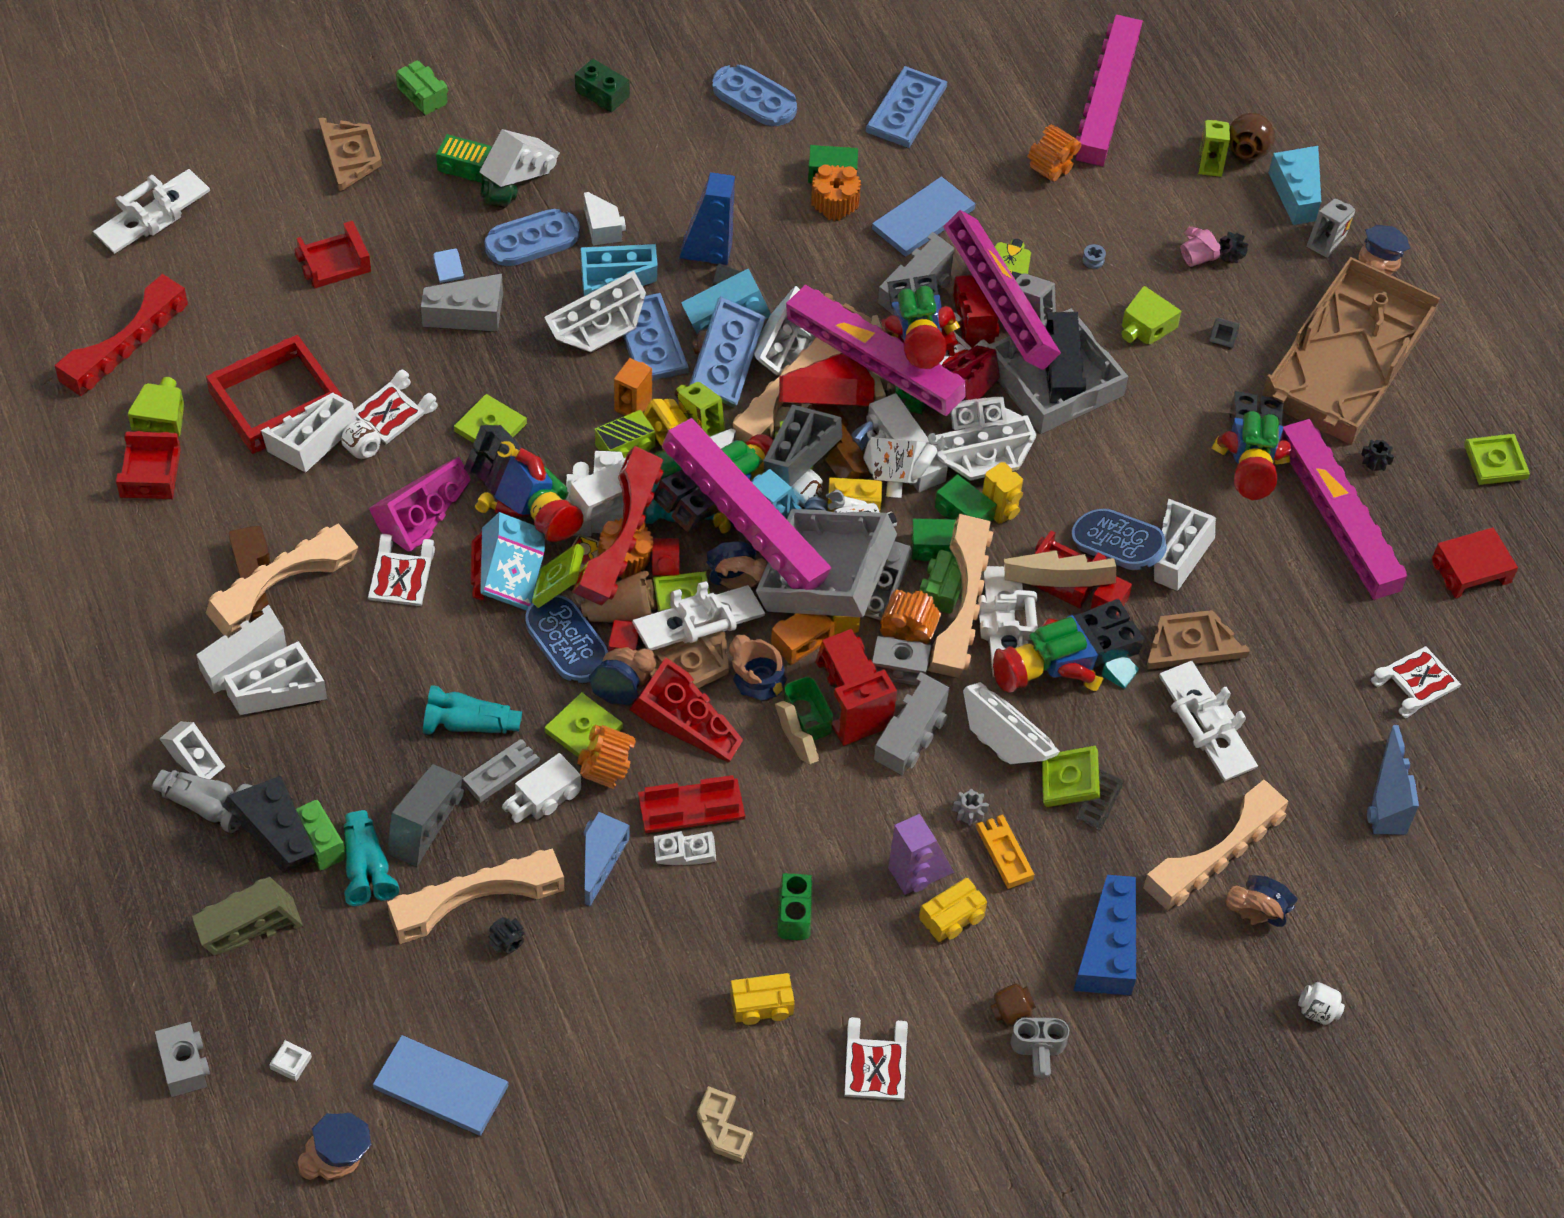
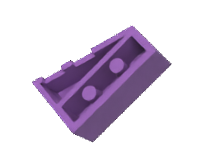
M920 814L894 825L888 868L905 895L912 891L919 892L925 889L928 884L954 873L937 840Z

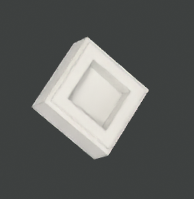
M285 1040L269 1064L270 1069L297 1081L312 1058L311 1052Z

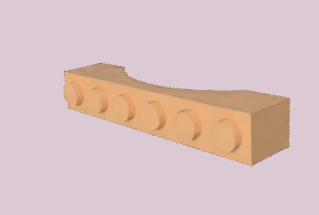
M815 337L813 343L807 349H803L797 359L783 369L781 375L799 368H805L814 362L823 361L832 355L843 353ZM779 377L775 381H771L765 391L759 397H755L743 413L735 417L733 429L736 430V440H742L745 443L757 434L774 438L776 416L784 403L779 402Z
M959 514L954 523L950 549L957 560L961 572L962 601L956 619L943 633L937 636L932 644L927 671L959 678L963 670H968L971 655L967 654L968 645L973 644L975 629H971L972 622L977 620L980 605L976 604L977 595L981 596L984 587V580L980 579L981 572H985L989 556L985 555L986 547H990L993 532L989 531L991 521Z
M339 523L331 528L325 527L317 533L315 538L310 541L308 539L303 540L290 553H281L270 565H261L248 578H240L228 590L224 592L218 591L209 598L206 614L223 635L229 636L242 628L240 624L246 620L249 621L257 600L275 583L303 572H334L354 559L358 546Z
M1265 780L1261 781L1245 794L1240 808L1239 821L1234 830L1221 843L1197 855L1165 859L1147 874L1143 888L1167 911L1175 904L1177 906L1182 905L1188 899L1192 890L1195 888L1197 890L1201 889L1208 882L1209 876L1214 872L1217 874L1222 872L1227 867L1229 860L1234 856L1236 858L1240 857L1247 850L1248 844L1253 840L1255 842L1261 840L1271 825H1279L1287 815L1285 810L1289 801Z
M553 848L546 851L539 850L530 856L518 860L510 859L502 865L493 868H482L476 873L465 877H454L448 882L437 886L430 885L424 887L421 891L409 895L402 894L396 896L393 900L387 901L389 916L399 944L427 936L435 924L448 912L475 898L493 894H515L540 899L565 891L564 875Z

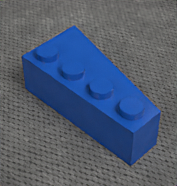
M710 172L694 215L684 235L679 258L728 265L733 237L735 176Z
M1107 875L1073 991L1132 995L1136 982V877Z

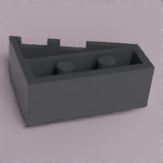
M792 405L763 461L764 473L771 469L789 486H792L842 439L841 417Z
M434 764L431 765L392 812L387 848L388 855L415 867L419 865L450 812L462 799L464 790L461 789L462 776Z

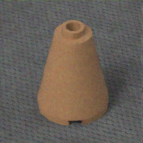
M648 571L639 572L616 582L615 584L618 585V589L612 600L608 599L602 606L587 599L581 601L583 616L588 617L590 622L614 623V620L633 621L634 619L651 615L652 610L657 609L652 581L651 579H645L649 575Z

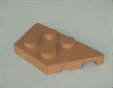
M318 118L339 191L346 189L382 166L371 125L353 124L342 120L340 124L327 123L326 118Z
M1213 610L1160 616L1147 662V669L1179 666L1190 661L1197 664L1247 658L1250 651L1246 645H1240L1234 638V632L1221 622V619Z
M725 631L700 637L697 639V642L684 643L681 641L653 651L656 667L650 673L651 676L665 657L687 671L694 679L693 683L697 688L729 673Z

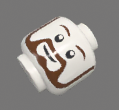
M359 420L354 421L345 428L341 441L342 445L354 457L366 459L377 453L380 446V435L367 422Z
M811 469L791 486L798 499L797 504L804 507L810 497H819L823 492L822 479Z

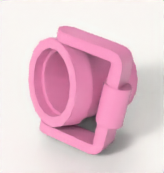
M1190 226L1187 228L1184 235L1190 240L1183 243L1180 248L1188 266L1192 267L1207 261H1214L1220 257V244L1209 230Z

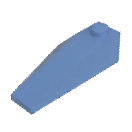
M1393 725L1388 736L1372 804L1367 809L1368 823H1372L1373 834L1407 835L1419 807L1414 776L1408 775L1410 762L1408 758H1404L1405 746L1399 725Z

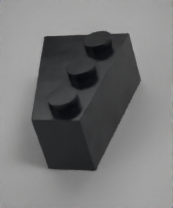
M1078 312L1047 313L1045 328L1061 352L1045 368L1049 403H1057L1059 399L1065 401L1086 391V378H1082L1084 364L1083 358H1081Z
M281 776L227 796L222 806L241 823V827L255 838L259 843V847L282 872L310 862L315 854L314 848Z

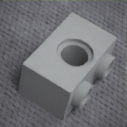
M877 636L872 662L875 665L876 672L885 669L891 681L917 686L916 678L920 672L927 673L931 645L918 641L910 642L898 640L894 637Z
M191 1022L155 1031L171 1097L207 1087L205 1076L210 1075L206 1057L200 1058L198 1050L204 1047L200 1032H193ZM182 1056H190L186 1061H178Z

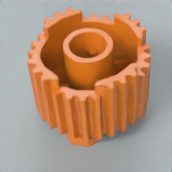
M1051 124L1045 127L1043 133L1046 135L1043 136L1039 143H1034L1031 146L1027 157L1031 160L1030 167L1055 182L1062 173L1067 175L1072 169L1073 162H1071V159L1080 150L1081 142Z
M822 165L819 167L818 174H815L812 181L811 206L819 210V213L823 212V215L828 220L833 219V221L836 219L840 221V219L846 217V214L850 215V212L853 213L859 208L861 180L857 176V170L851 166L844 168V166L839 167V165L836 167L833 165Z
M622 518L619 521L617 519L608 521L603 526L597 557L608 550L615 541L621 527ZM643 522L640 530L636 529L633 537L637 540L631 553L627 552L624 560L628 563L621 576L622 580L641 572V570H645V567L650 562L653 536L648 531V527H645V522Z
M897 589L893 591L881 618V634L898 640L918 641L923 644L929 643L941 617L938 608L934 607L933 597L928 596L927 593L924 594L923 591H915L913 594L909 592L906 594L902 590Z
M595 724L589 734L590 744L587 750L582 749L577 764L582 766L580 774L583 778L614 789L616 786L615 781L617 779L623 780L625 774H627L631 762L628 761V751L630 747L634 748L636 741L631 735L604 725L598 726Z

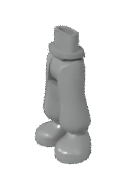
M161 770L153 782L152 789L162 792V797L191 809L210 822H221V827L225 832L234 833L241 826L237 818L222 806L228 795L236 793L229 784L188 773H179L176 770L172 772ZM242 784L236 792L252 787V785Z

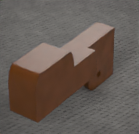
M810 404L807 407L808 409L841 417L842 439L829 450L830 454L826 458L827 463L836 476L845 479L868 480L873 474L870 473L864 461L863 452L846 429L848 422L838 407Z
M251 526L229 531L230 544L239 578L246 579L261 565L268 566L271 564L262 527ZM266 592L257 600L250 616L251 622L263 615L262 609L269 605Z

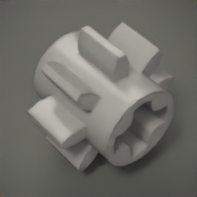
M973 789L964 794L959 792L957 801L953 804V811L958 812L957 820H962L968 823L969 826L977 820L983 822L984 813L988 812L989 807L988 803H982L984 794H979L973 791Z

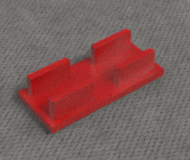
M733 775L701 779L700 784L678 786V783L644 787L643 792H638L645 833L745 819L738 779H734Z

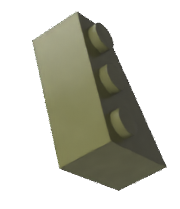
M271 877L260 879L243 891L232 893L227 899L215 905L207 906L201 912L192 916L201 945L213 955L250 944V938L265 933L268 938L277 935L275 930L289 925H293L294 929L303 927L293 897Z

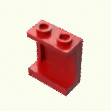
M353 221L343 223L345 233L306 245L302 237L296 238L297 248H294L298 263H303L302 270L305 279L311 280L314 289L371 272L369 253Z
M125 432L126 449L122 473H117L116 479L120 498L173 499L181 451L178 434L169 432Z
M1494 527L1437 544L1432 556L1435 569L1440 571L1447 589L1451 590L1455 598L1461 597L1466 588L1499 579L1502 586L1510 584L1518 570V566Z
M1050 530L1046 538H1040L1035 548V554L1057 551L1059 559L1082 555L1054 540L1056 532ZM1098 552L1093 560L1088 557L1086 559L1087 562L1106 560L1107 556ZM1033 585L1079 609L1095 587Z
M885 669L835 688L834 696L841 706V717L832 722V727L843 746L885 730L893 718L897 689Z

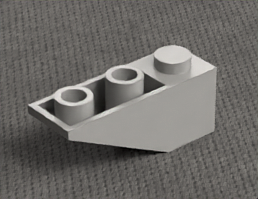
M894 541L864 616L881 621L891 594L896 589H899L912 554L910 546Z

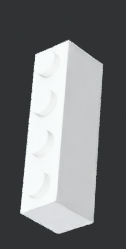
M896 393L869 404L866 419L867 422H873V430L877 434H879V429H882L887 439L924 441L926 445L929 444L928 437ZM935 455L921 478H918L916 483L909 484L914 485L920 493L946 482L948 466L939 461Z

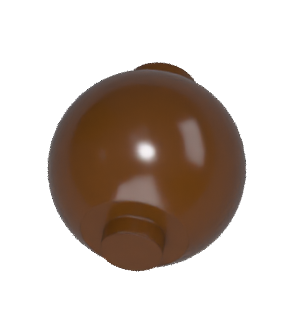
M1242 114L1229 126V148L1235 156L1242 160L1254 161L1261 159L1273 147L1275 140L1274 128L1271 122L1261 114Z

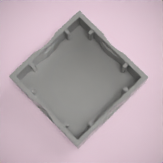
M1071 308V309H1068V310H1066V311H1064V312H1074V311H1073L1072 308ZM1079 317L1081 358H1083L1084 364L1082 378H1086V391L1065 401L1059 399L1057 403H1049L1045 369L1041 370L1026 362L1010 336L988 345V348L996 349L1000 373V378L997 381L1025 416L1028 415L1030 422L1040 434L1116 400L1125 394L1128 375L1113 357L1096 342L1092 332ZM1046 320L1042 321L1044 327L1046 325Z
M791 509L787 520L831 566V570L825 582L814 590L792 589L787 581L768 562L756 589L766 611L864 617L897 536L888 513L854 511L834 513L826 510Z

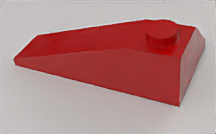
M843 354L832 355L823 361L814 362L810 366L779 376V402L849 407L869 406L870 403L874 402L875 380L866 367Z
M665 657L629 710L650 725L729 763L743 739L722 714H718L709 703L710 698L705 693L702 694L695 686L692 676Z

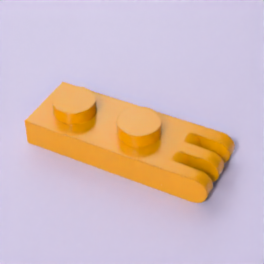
M1003 815L996 817L998 827L993 818L986 820L989 830L986 829L983 822L976 823L977 831L1007 889L1032 881L1035 874Z

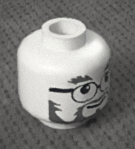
M1315 982L1311 986L1307 985L1298 1002V1006L1301 1007L1302 1014L1305 1017L1322 1025L1330 1024L1333 1019L1339 1020L1345 1007L1341 1003V993L1320 982Z

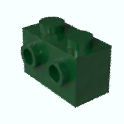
M592 58L575 73V91L612 113L630 97V80Z

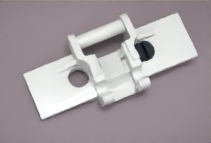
M190 169L164 185L154 175H150L147 177V181L124 196L119 195L115 198L117 205L123 212L94 230L93 233L115 254L141 236L155 235L181 218V210L208 193L210 188ZM154 189L155 199L145 207H142L138 202H134L145 193ZM129 222H138V225L134 228L126 227Z
M987 566L985 572L983 571L985 596H979L978 605H980L981 638L989 642L992 675L994 677L993 658L996 649L1004 650L1009 646L1016 648L1028 644V640H1031L1029 635L1038 628L1035 607L1037 593L1023 590L1022 583L1005 580L1004 567ZM1025 604L1027 626H1020L1019 621H1015V610H1023Z
M705 581L698 583L695 596L681 600V590L672 591L670 599L671 609L634 619L632 623L646 648L655 650L681 641L684 643L697 642V639L720 631L735 630L736 624L765 616V612L749 585L716 595L714 593L708 594V583Z
M1193 661L1159 674L1160 679L1175 701L1171 705L1173 712L1179 714L1194 739V746L1201 748L1202 751H1206L1224 782L1258 767L1236 731L1245 722L1246 717L1242 711L1237 712L1236 716L1231 712L1227 705V700L1231 693L1227 687H1223L1221 692L1215 696ZM1191 713H1194L1206 733L1203 734ZM1224 738L1229 746L1227 748H1220L1215 739Z

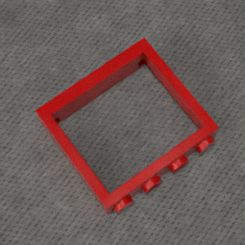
M298 334L206 376L210 395L252 454L266 448L261 430L267 427L270 430L284 423L283 419L290 415L293 418L305 412L304 408L331 393L342 397V394ZM298 356L325 394L251 428L225 389Z

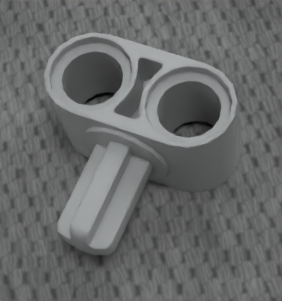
M1021 1018L1014 1025L1010 1042L1011 1047L1018 1054L1032 1055L1033 1075L1039 1079H1044L1051 1075L1050 1055H1059L1064 1051L1070 1030L1065 1021L1057 1018ZM1019 1034H1027L1031 1038L1024 1039ZM1055 1034L1061 1039H1052L1049 1035Z

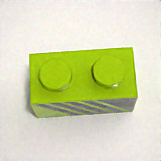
M640 409L595 428V445L599 451L622 452L623 458H626V455L634 446L647 452L654 448L655 430Z

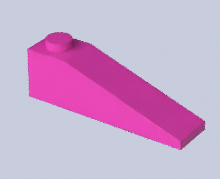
M456 457L371 506L369 510L380 532L390 534L395 543L409 552L421 545L424 539H429L434 533L432 530L439 521L444 519L446 516L445 512L452 502H456L471 479L464 469L460 457Z

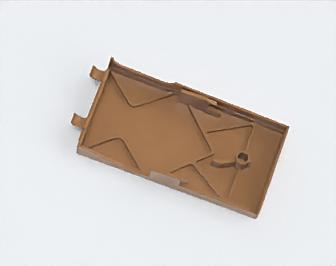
M1350 257L1299 330L1287 354L1273 374L1267 376L1262 396L1272 397L1284 403L1283 413L1300 421L1310 419L1314 427L1352 445L1433 318L1440 298ZM1266 404V405H1269V406H1271V407H1273V408H1277V407L1274 406V405Z

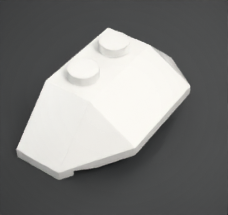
M632 271L544 318L557 341L593 352L636 329L646 292L637 275Z
M797 286L788 293L770 315L754 351L756 359L776 375H781L783 369L787 365H791L797 359L799 353L803 349H807L815 338L814 335L787 320L786 302L800 290Z
M1028 415L1007 419V423L988 427L975 426L935 435V442L939 441L941 436H944L946 443L945 448L937 451L936 456L939 461L969 480L985 477L986 472L1000 462H1005L1013 469L1012 471H1015L1021 467L1036 438V433Z
M979 682L965 687L963 693L970 730L977 735V738L982 743L990 746L1001 760L1009 764L1037 762L1050 759L1059 754L1060 751L1054 746L1049 737L1010 703L996 693L989 691L984 684Z

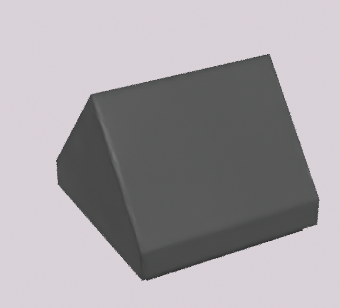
M718 263L713 284L717 285L742 271Z
M1216 317L1209 342L1233 348L1240 323Z

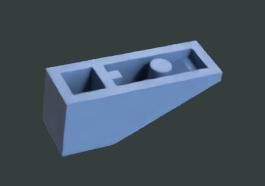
M598 812L594 821L590 820L584 830V836H586L585 904L591 906L629 841V825L601 812Z

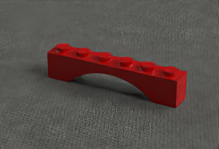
M161 274L145 288L140 310L122 331L99 344L74 349L55 364L58 381L79 396L93 389L97 382L107 374H110L119 363L130 357L133 351L143 343H146L155 332L166 326L169 320L185 309L188 305L185 288L164 274Z
M634 446L626 455L618 475L624 502L623 519L619 533L608 550L588 561L581 569L572 593L600 606L608 599L612 600L618 589V585L615 584L618 576H622L628 563L624 560L627 552L631 553L637 540L633 537L636 529L640 530L646 517L642 514L645 506L649 507L655 493L651 491L654 484H658L663 474V470L660 469L663 462L662 458L637 446Z

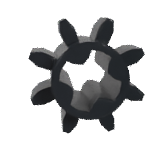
M1228 232L1227 236L1222 237L1219 241L1220 252L1223 253L1221 259L1227 262L1238 263L1239 259L1244 258L1249 244L1243 242L1245 236L1239 233Z
M1370 440L1369 445L1364 446L1361 455L1364 456L1362 464H1366L1372 471H1385L1387 464L1392 465L1394 455L1391 452L1393 447L1389 446L1384 440Z
M502 917L491 925L489 929L491 934L488 936L491 939L489 943L497 953L502 949L504 952L512 953L524 942L522 937L525 934L522 931L524 927L516 918L510 921L506 917Z

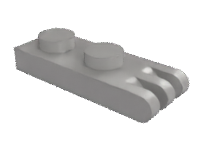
M520 739L462 778L463 785L481 803L535 766L540 761V758L533 754V750L530 747H526V743Z

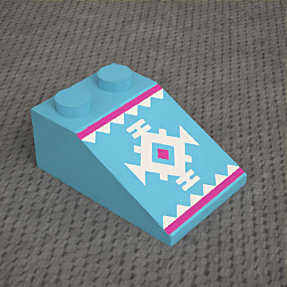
M499 512L482 528L481 594L527 611L531 605L544 555L545 534L538 532L534 525Z

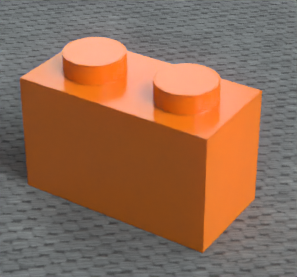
M631 358L628 359L614 378V411L624 416L640 409L644 412L650 401H652V368L643 362H638Z
M795 613L787 620L779 621L772 628L771 644L790 665H793L820 648L823 639L834 636L835 623L827 615Z

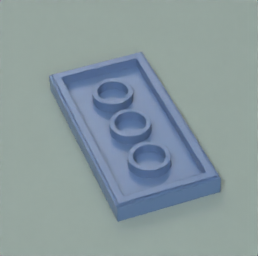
M904 66L867 124L866 132L909 148L947 88V81Z
M941 176L872 223V230L906 257L916 248L918 249L929 241L927 237L932 232L938 235L944 231L943 226L959 210L967 214L973 211L975 203Z
M661 293L645 296L636 329L623 336L630 358L643 362L652 368V381L688 373V364Z
M720 296L717 299L689 386L695 382H701L722 398V403L733 408L737 406L765 316Z
M401 1035L373 1083V1087L375 1090L481 1136L508 1088V1081Z

